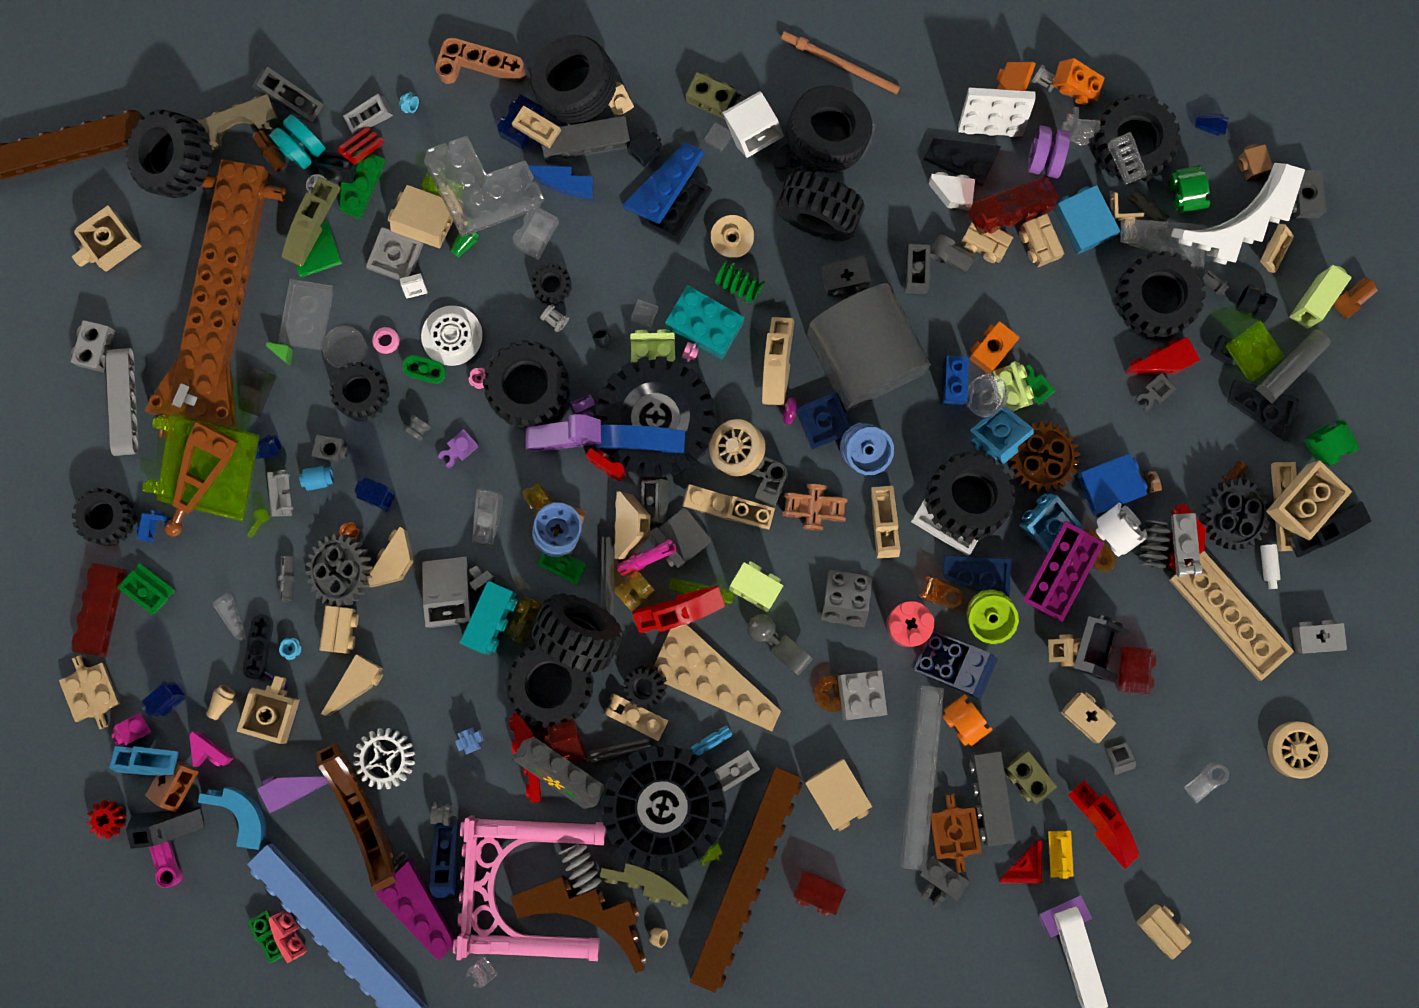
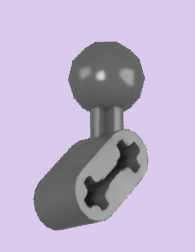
M766 614L753 616L748 622L747 627L750 637L757 642L766 641L772 647L770 652L795 675L799 676L813 659L786 635L781 638L775 632V623L770 616Z

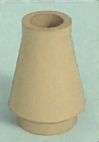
M220 685L214 690L206 715L211 719L218 720L220 715L235 700L234 696L236 693L231 688Z

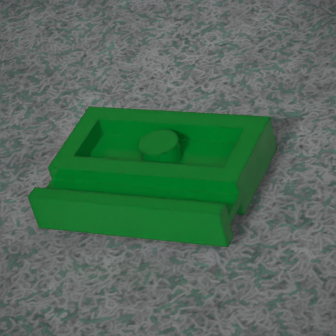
M140 563L117 587L152 616L175 593L173 588Z

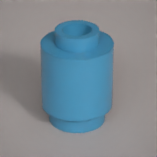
M325 465L303 469L302 474H299L301 487H305L307 491L326 488L330 484H334L331 467H325Z

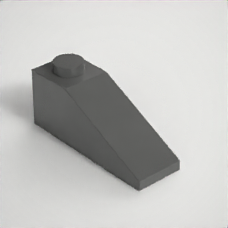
M269 67L261 70L252 85V88L261 94H268L272 101L311 123L314 122L324 105Z

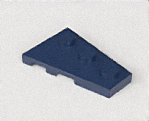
M944 555L942 577L979 592L993 589L1001 591L1009 597L1012 559Z

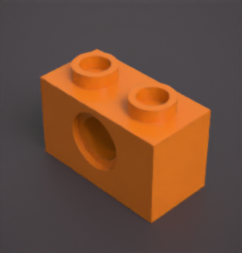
M1000 321L996 326L991 324L984 332L986 338L983 342L977 341L970 349L973 354L969 359L988 375L992 373L1020 338ZM989 342L995 343L998 350H989L987 344Z

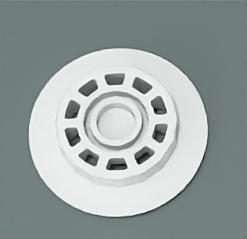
M445 306L434 311L426 319L421 332L422 345L426 353L434 361L448 366L460 365L469 361L478 352L482 342V328L477 317L469 310L460 306Z

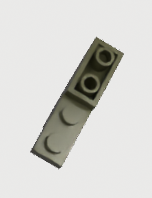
M319 177L311 193L306 192L287 235L282 253L283 259L300 267L303 266L322 231L320 226L341 189L339 185Z
M628 861L626 862L625 870L602 866L600 877L604 878V882L617 884L618 881L627 883V887L639 889L640 885L644 886L643 896H647L646 900L660 903V899L667 900L669 905L676 907L688 904V896L672 881L656 871L642 868Z

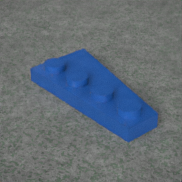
M684 143L623 204L624 209L660 224L704 156L703 150Z

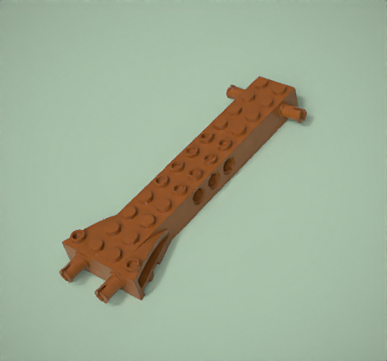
M221 159L218 175L204 177V183L200 186L215 190L178 359L170 368L154 395L150 397L149 403L144 410L151 415L162 418L157 437L172 440L175 421L178 420L194 423L199 420L216 430L221 427L238 430L235 417L236 405L233 400L234 388L231 358L265 199L283 202L285 197H282V195L286 196V189L284 187L269 186L271 174L263 166ZM181 383L189 386L187 394L197 397L194 406L184 402L181 408L171 405Z

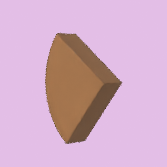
M1147 471L1145 477L1148 493L1161 491V482L1157 472Z

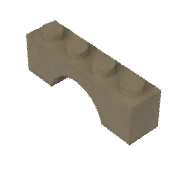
M268 94L256 95L248 102L236 103L230 109L216 111L204 119H196L198 123L203 125L206 130L205 132L209 135L211 140L209 144L212 146V152L221 148L223 135L230 127L236 124H251L263 131L282 125L273 101Z

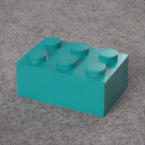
M687 285L667 318L665 326L668 330L693 344L697 343L696 346L723 360L742 328L745 318Z
M487 581L460 644L485 655H490L491 652L495 653L500 643L498 636L501 631L505 632L509 623L507 616L510 611L513 612L518 604L517 594Z

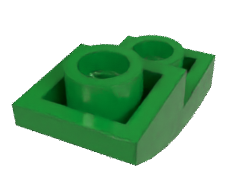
M266 910L247 921V924L255 941L260 943L268 962L272 964L283 956L271 931L269 918L272 915Z

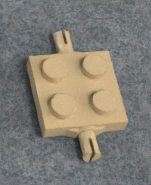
M81 655L76 656V658H72L76 671L72 675L59 680L74 721L79 722L86 718L95 717L99 730L108 727L104 713L110 708L120 705L105 663L85 667Z

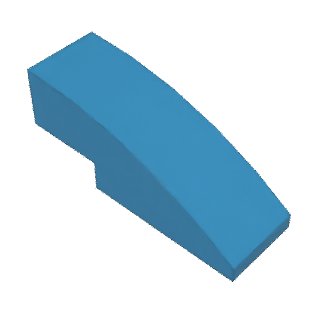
M115 746L109 768L118 773L173 775L179 752L135 746L133 748Z

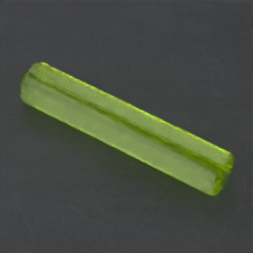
M674 577L671 578L669 584L671 590L683 593L710 587ZM720 589L725 603L732 604L734 593Z

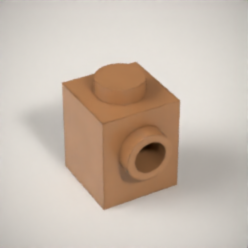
M1257 144L1249 145L1244 148V152L1238 157V166L1244 172L1246 181L1265 176L1273 168L1266 144L1257 146Z

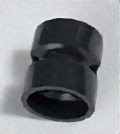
M1248 284L1241 293L1235 310L1245 315L1251 313L1252 318L1265 323L1273 312L1278 298L1266 292L1261 294L1260 289Z

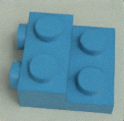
M1001 404L970 430V442L977 451L982 449L986 452L987 457L994 458V463L998 462L1003 465L1018 453V446L1034 434V431L1030 425Z
M1050 493L1039 497L1037 500L1038 505L1033 510L1026 511L1022 515V521L1019 524L1027 535L1040 545L1046 554L1049 552L1064 521L1080 529L1083 528L1082 524L1061 499Z

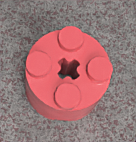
M913 601L904 602L894 607L889 613L886 621L887 631L892 641L900 646H918L930 638L934 629V618L929 609L923 604ZM912 619L915 627L908 630L905 621Z

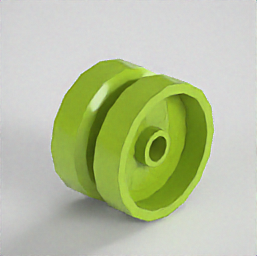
M993 589L983 590L974 595L968 603L966 615L969 627L975 637L982 642L989 644L1003 643L1016 632L1019 623L1018 612L1011 599L1003 592ZM995 615V618L990 619V616Z

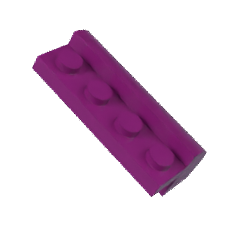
M1064 521L1023 602L1063 622L1105 542Z

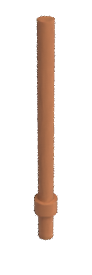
M784 31L781 37L782 40L795 45L796 49L802 52L805 50L896 95L900 89V86L809 43V40L802 36L799 38Z

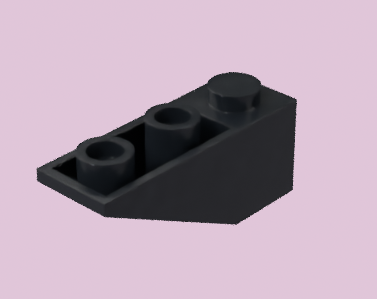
M201 807L178 809L177 812L168 810L132 814L126 832L130 848L134 849L162 844L203 829L205 824Z

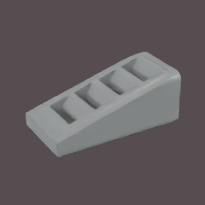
M376 94L343 117L352 135H356L367 126L370 128L387 120L394 114L386 98ZM371 109L373 110V112H374V114H375V115H373V116H372V114H371V112H370ZM362 113L365 114L367 120H364ZM354 117H357L360 123L358 126L353 119Z

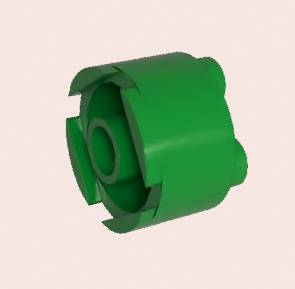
M1202 165L1174 170L1171 173V178L1168 179V188L1170 192H1174L1175 199L1172 200L1174 212L1182 214L1209 207L1210 200L1206 201V194H1210L1209 183L1205 170H1200Z
M1345 419L1336 420L1335 426L1327 424L1308 435V439H1304L1315 461L1320 460L1323 464L1331 466L1341 460L1340 456L1345 453L1351 454L1360 449L1358 441Z

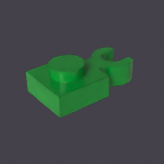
M1027 365L1026 367L1030 374L1025 378V381L1028 382L1027 386L1030 385L1032 388L1034 401L1040 405L1055 393L1056 390L1042 374L1035 377V370L1030 365Z

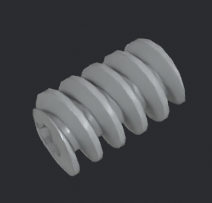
M576 844L558 852L559 854L567 855L562 860V863L570 862V865L565 870L574 872L569 879H577L573 888H580L581 890L576 895L595 888L601 882V878H593L598 871L590 870L594 865V861H586L591 856L590 853H583L587 848L586 844Z

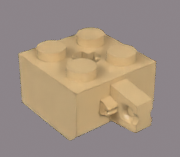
M107 205L75 229L74 233L82 245L72 258L80 267L88 262H96L101 269L107 272L142 246L118 213Z
M275 676L272 686L267 685L266 690L257 687L250 689L237 732L279 744L287 743L300 701L299 699L287 696L288 691L284 690L287 678ZM266 712H270V714H272L271 719L265 717Z

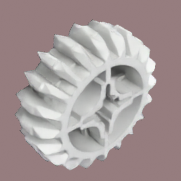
M382 728L377 729V735L374 731H370V739L366 736L361 738L365 745H356L361 750V753L355 752L353 755L360 757V761L353 763L354 766H361V769H358L356 773L361 774L364 772L365 775L361 780L364 782L370 778L368 784L370 787H373L377 782V789H382L384 783L386 789H391V781L396 787L399 786L398 778L406 781L407 777L404 772L412 773V770L407 765L415 764V761L409 760V756H414L415 752L407 751L408 748L413 746L412 743L404 745L407 736L398 739L400 731H395L392 736L391 728L386 729L385 735ZM380 740L391 741L398 748L388 751L384 745H381ZM372 745H374L375 757L368 763V752ZM382 752H384V755L393 754L386 760V765L385 762L376 763L383 757ZM401 754V765L395 773L394 759ZM381 767L388 773L389 777H380L374 774L371 769Z

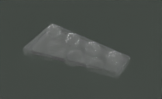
M1136 219L1121 220L1120 242L1148 252L1156 251L1158 254L1162 251H1169L1170 256L1177 253L1182 255L1181 259L1183 261L1189 259L1192 262L1190 266L1198 269L1204 268L1205 250L1197 248L1198 244L1193 242L1192 246L1178 243L1179 239L1171 237L1174 228L1201 230L1206 229V225Z

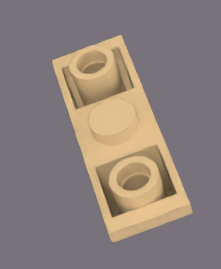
M617 492V499L615 501L614 558L626 560L631 558L632 554L637 553L650 538L651 515L633 494Z
M399 527L398 530H393L388 538L390 543L386 549L382 548L378 553L376 565L371 570H368V574L372 575V578L366 579V582L370 585L369 587L372 588L401 581L413 564L414 559L408 532L405 529Z

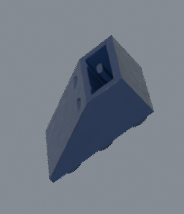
M933 631L930 638L925 642L914 671L981 700L998 658L987 651Z

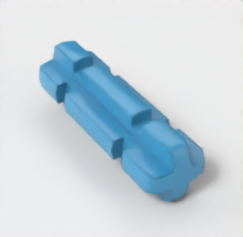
M726 725L720 728L719 732L715 731L702 739L701 743L691 746V751L695 755L700 756L704 753L703 751H708L721 743L723 739L726 740L731 737L732 732Z

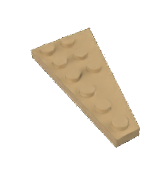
M687 624L670 629L654 664L658 668L657 672H663L661 677H666L667 681L664 684L773 731L781 712L779 708Z

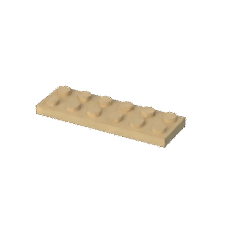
M1203 551L1200 554L1201 576L1186 574L1185 577H1177L1175 573L1169 581L1258 681H1262L1294 651L1206 552Z

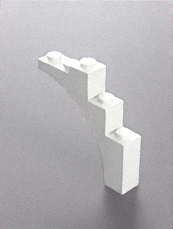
M1274 163L1269 178L1260 193L1237 216L1218 226L1207 229L1183 230L1174 228L1171 237L1178 238V243L1192 246V242L1197 243V248L1206 250L1207 256L1214 257L1213 262L1225 265L1227 261L1236 263L1242 242L1253 244L1254 240L1263 242L1268 222L1279 224L1280 220L1289 221L1305 169L1288 164Z

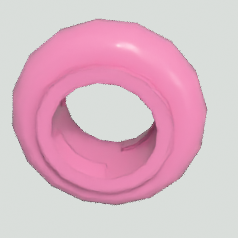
M390 327L379 328L373 335V346L382 354L392 353L399 346L400 339L398 333ZM384 335L392 337V342L388 346L380 344V339Z

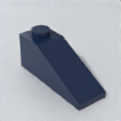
M442 823L435 824L429 883L433 898H456L458 823H450L449 826H444Z

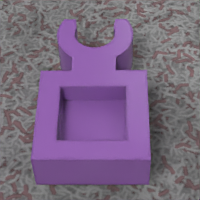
M463 429L447 443L451 449L440 452L438 458L441 460L443 457L449 456L450 461L446 464V467L450 468L455 464L457 457L463 461L479 446Z

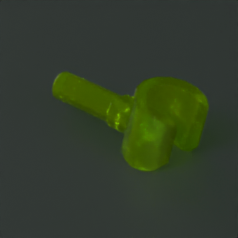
M259 508L254 512L253 516L257 521L247 534V537L252 538L261 524L270 519L269 513L264 508Z

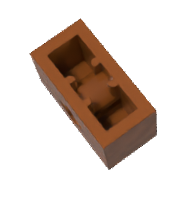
M177 758L174 774L156 775L145 796L158 807L177 812L198 771L186 761Z

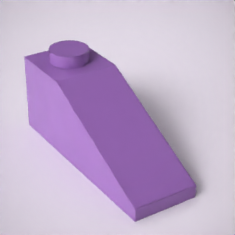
M272 776L262 781L263 786L258 788V791L269 813H272L328 784V781L324 776L280 777L277 779L275 776Z

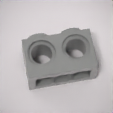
M83 320L81 326L77 329L76 345L71 350V363L78 367L104 373L106 351L111 349L116 331L109 326ZM97 331V337L91 340V334ZM91 352V358L85 361V355Z

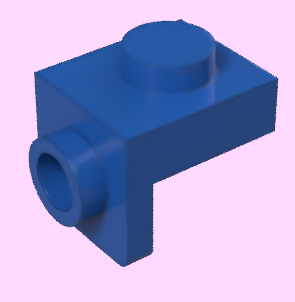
M150 510V514L142 513L141 521L136 527L137 540L153 543L157 521L167 522L170 518L165 517L164 512Z

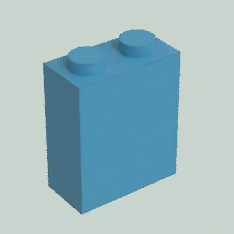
M1097 185L1092 188L1089 186L1083 187L1077 191L1078 194L1070 197V195H1066L1060 198L1054 208L1076 255L1115 238L1120 233V229Z

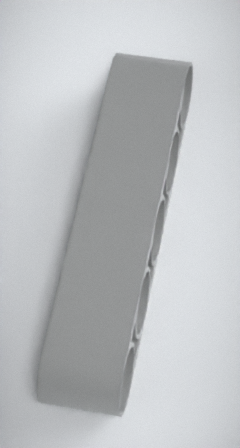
M131 348L107 350L106 373L111 453L113 456L137 454L139 443L134 354Z

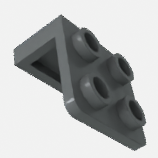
M681 509L659 528H654L650 532L652 538L649 539L654 546L662 544L667 540L673 541L668 546L674 543L676 552L664 557V559L671 567L675 565L678 569L711 543L710 537L687 509Z
M830 570L827 577L821 620L864 628L869 614L872 578L860 574Z

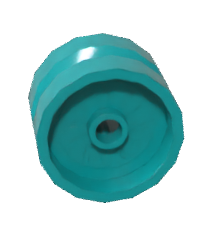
M290 114L283 121V125L290 135L281 128H276L269 136L289 160L296 163L302 170H305L312 163V160L304 150L306 149L313 156L318 157L326 148L302 122Z

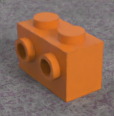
M1072 58L1059 62L1052 86L1059 89L1061 94L1075 99L1076 103L1087 105L1088 103L1098 101L1105 77Z

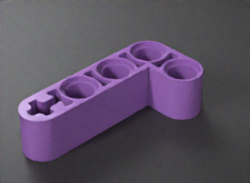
M570 415L566 422L526 428V451L530 452L550 451L601 443V420L587 415Z

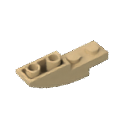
M772 317L764 359L763 404L785 405L790 371L789 358L795 323L793 318Z
M690 484L687 485L682 504L683 507L697 510L707 515L767 530L770 529L775 508L735 496L731 497Z

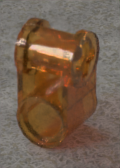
M925 576L926 582L922 593L918 594V598L948 609H954L962 603L963 595L959 589L935 578ZM952 592L957 595L958 600L956 604L947 602V593Z

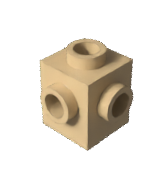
M1073 634L1059 635L1060 639L1048 640L1049 662H1061V666H1074L1082 639H1073Z

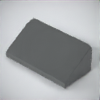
M642 479L641 505L651 515L650 524H664L668 521V480Z

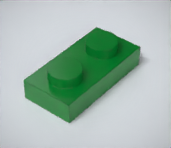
M541 554L537 564L576 585L586 567V563L569 554L562 557H549Z

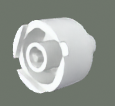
M1121 503L1116 504L1097 519L1099 528L1096 529V533L1102 540L1106 539L1110 543L1112 551L1117 556L1125 555L1147 539L1146 530L1141 532L1139 525L1142 523L1127 506L1121 508Z

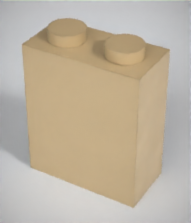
M407 185L404 192H400L398 195L397 206L395 209H391L388 221L390 222L391 231L440 249L456 217V202Z
M844 759L837 761L804 782L833 830L838 829L841 831L850 825L849 821L856 816L858 819H861L870 813L868 809L872 805Z

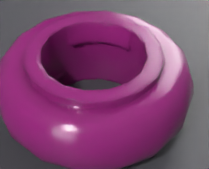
M792 397L787 398L783 409V421L787 425L793 423L796 414L797 403Z

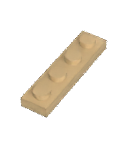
M1276 462L1271 464L1274 502L1297 477L1296 462ZM1275 521L1278 551H1293L1287 537L1295 533L1281 527Z

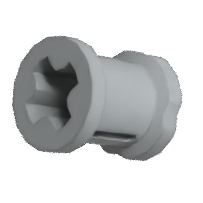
M1042 65L1032 82L1041 84L1051 93L1054 88L1052 83L1055 75L1046 70L1045 66Z
M551 304L542 313L540 320L548 322L555 328L554 331L558 333L565 327L569 317L567 315L563 316Z

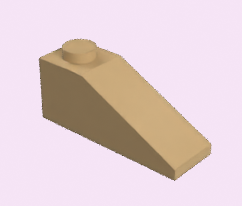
M355 655L321 714L330 716L371 689L373 685L377 686L383 677L381 673L383 668L361 655Z

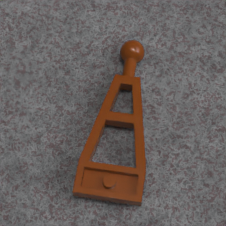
M199 420L195 422L186 442L172 505L177 510L173 518L164 525L165 533L171 537L178 536L182 532L181 521L184 514H189L193 511L230 462L239 443L236 439ZM195 446L221 459L205 481L189 473ZM186 483L199 488L189 503L183 501Z

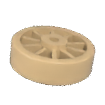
M733 419L721 424L714 431L709 444V455L713 464L731 476H743L751 473L759 466L765 454V440L762 433L754 425L742 419ZM730 432H732V438L728 436ZM724 438L727 440L726 444H722Z
M1287 722L1273 731L1268 741L1267 752L1271 764L1278 772L1291 778L1303 779L1312 777L1322 770L1328 758V744L1322 732L1315 726L1306 722ZM1310 735L1313 739L1306 742L1308 736ZM1284 741L1287 743V746H1282ZM1316 744L1317 752L1310 751L1309 747ZM1282 749H1286V753L1282 754ZM1309 754L1317 755L1314 762L1308 757ZM1303 760L1309 765L1308 767L1304 768Z

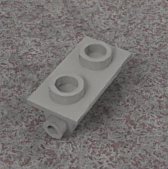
M287 470L267 472L271 516H292L291 510H293V507H291L289 491L290 474H288Z

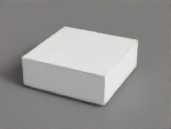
M421 273L400 278V284L406 299L427 293Z

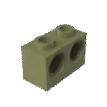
M696 72L686 93V103L725 120L722 112L732 106L736 97V89H733L734 87L727 82L720 83L714 80L707 73L700 74ZM698 87H705L707 91L700 93L696 89ZM723 95L727 100L720 102L716 97Z
M1024 750L1004 767L1007 771L1005 776L1013 785L1017 783L1021 788L1019 793L1027 803L1031 801L1037 804L1057 788L1029 751ZM1021 763L1025 764L1027 769L1023 776H1019L1016 771L1017 766ZM1038 781L1041 789L1038 793L1034 794L1031 791V785L1033 782Z

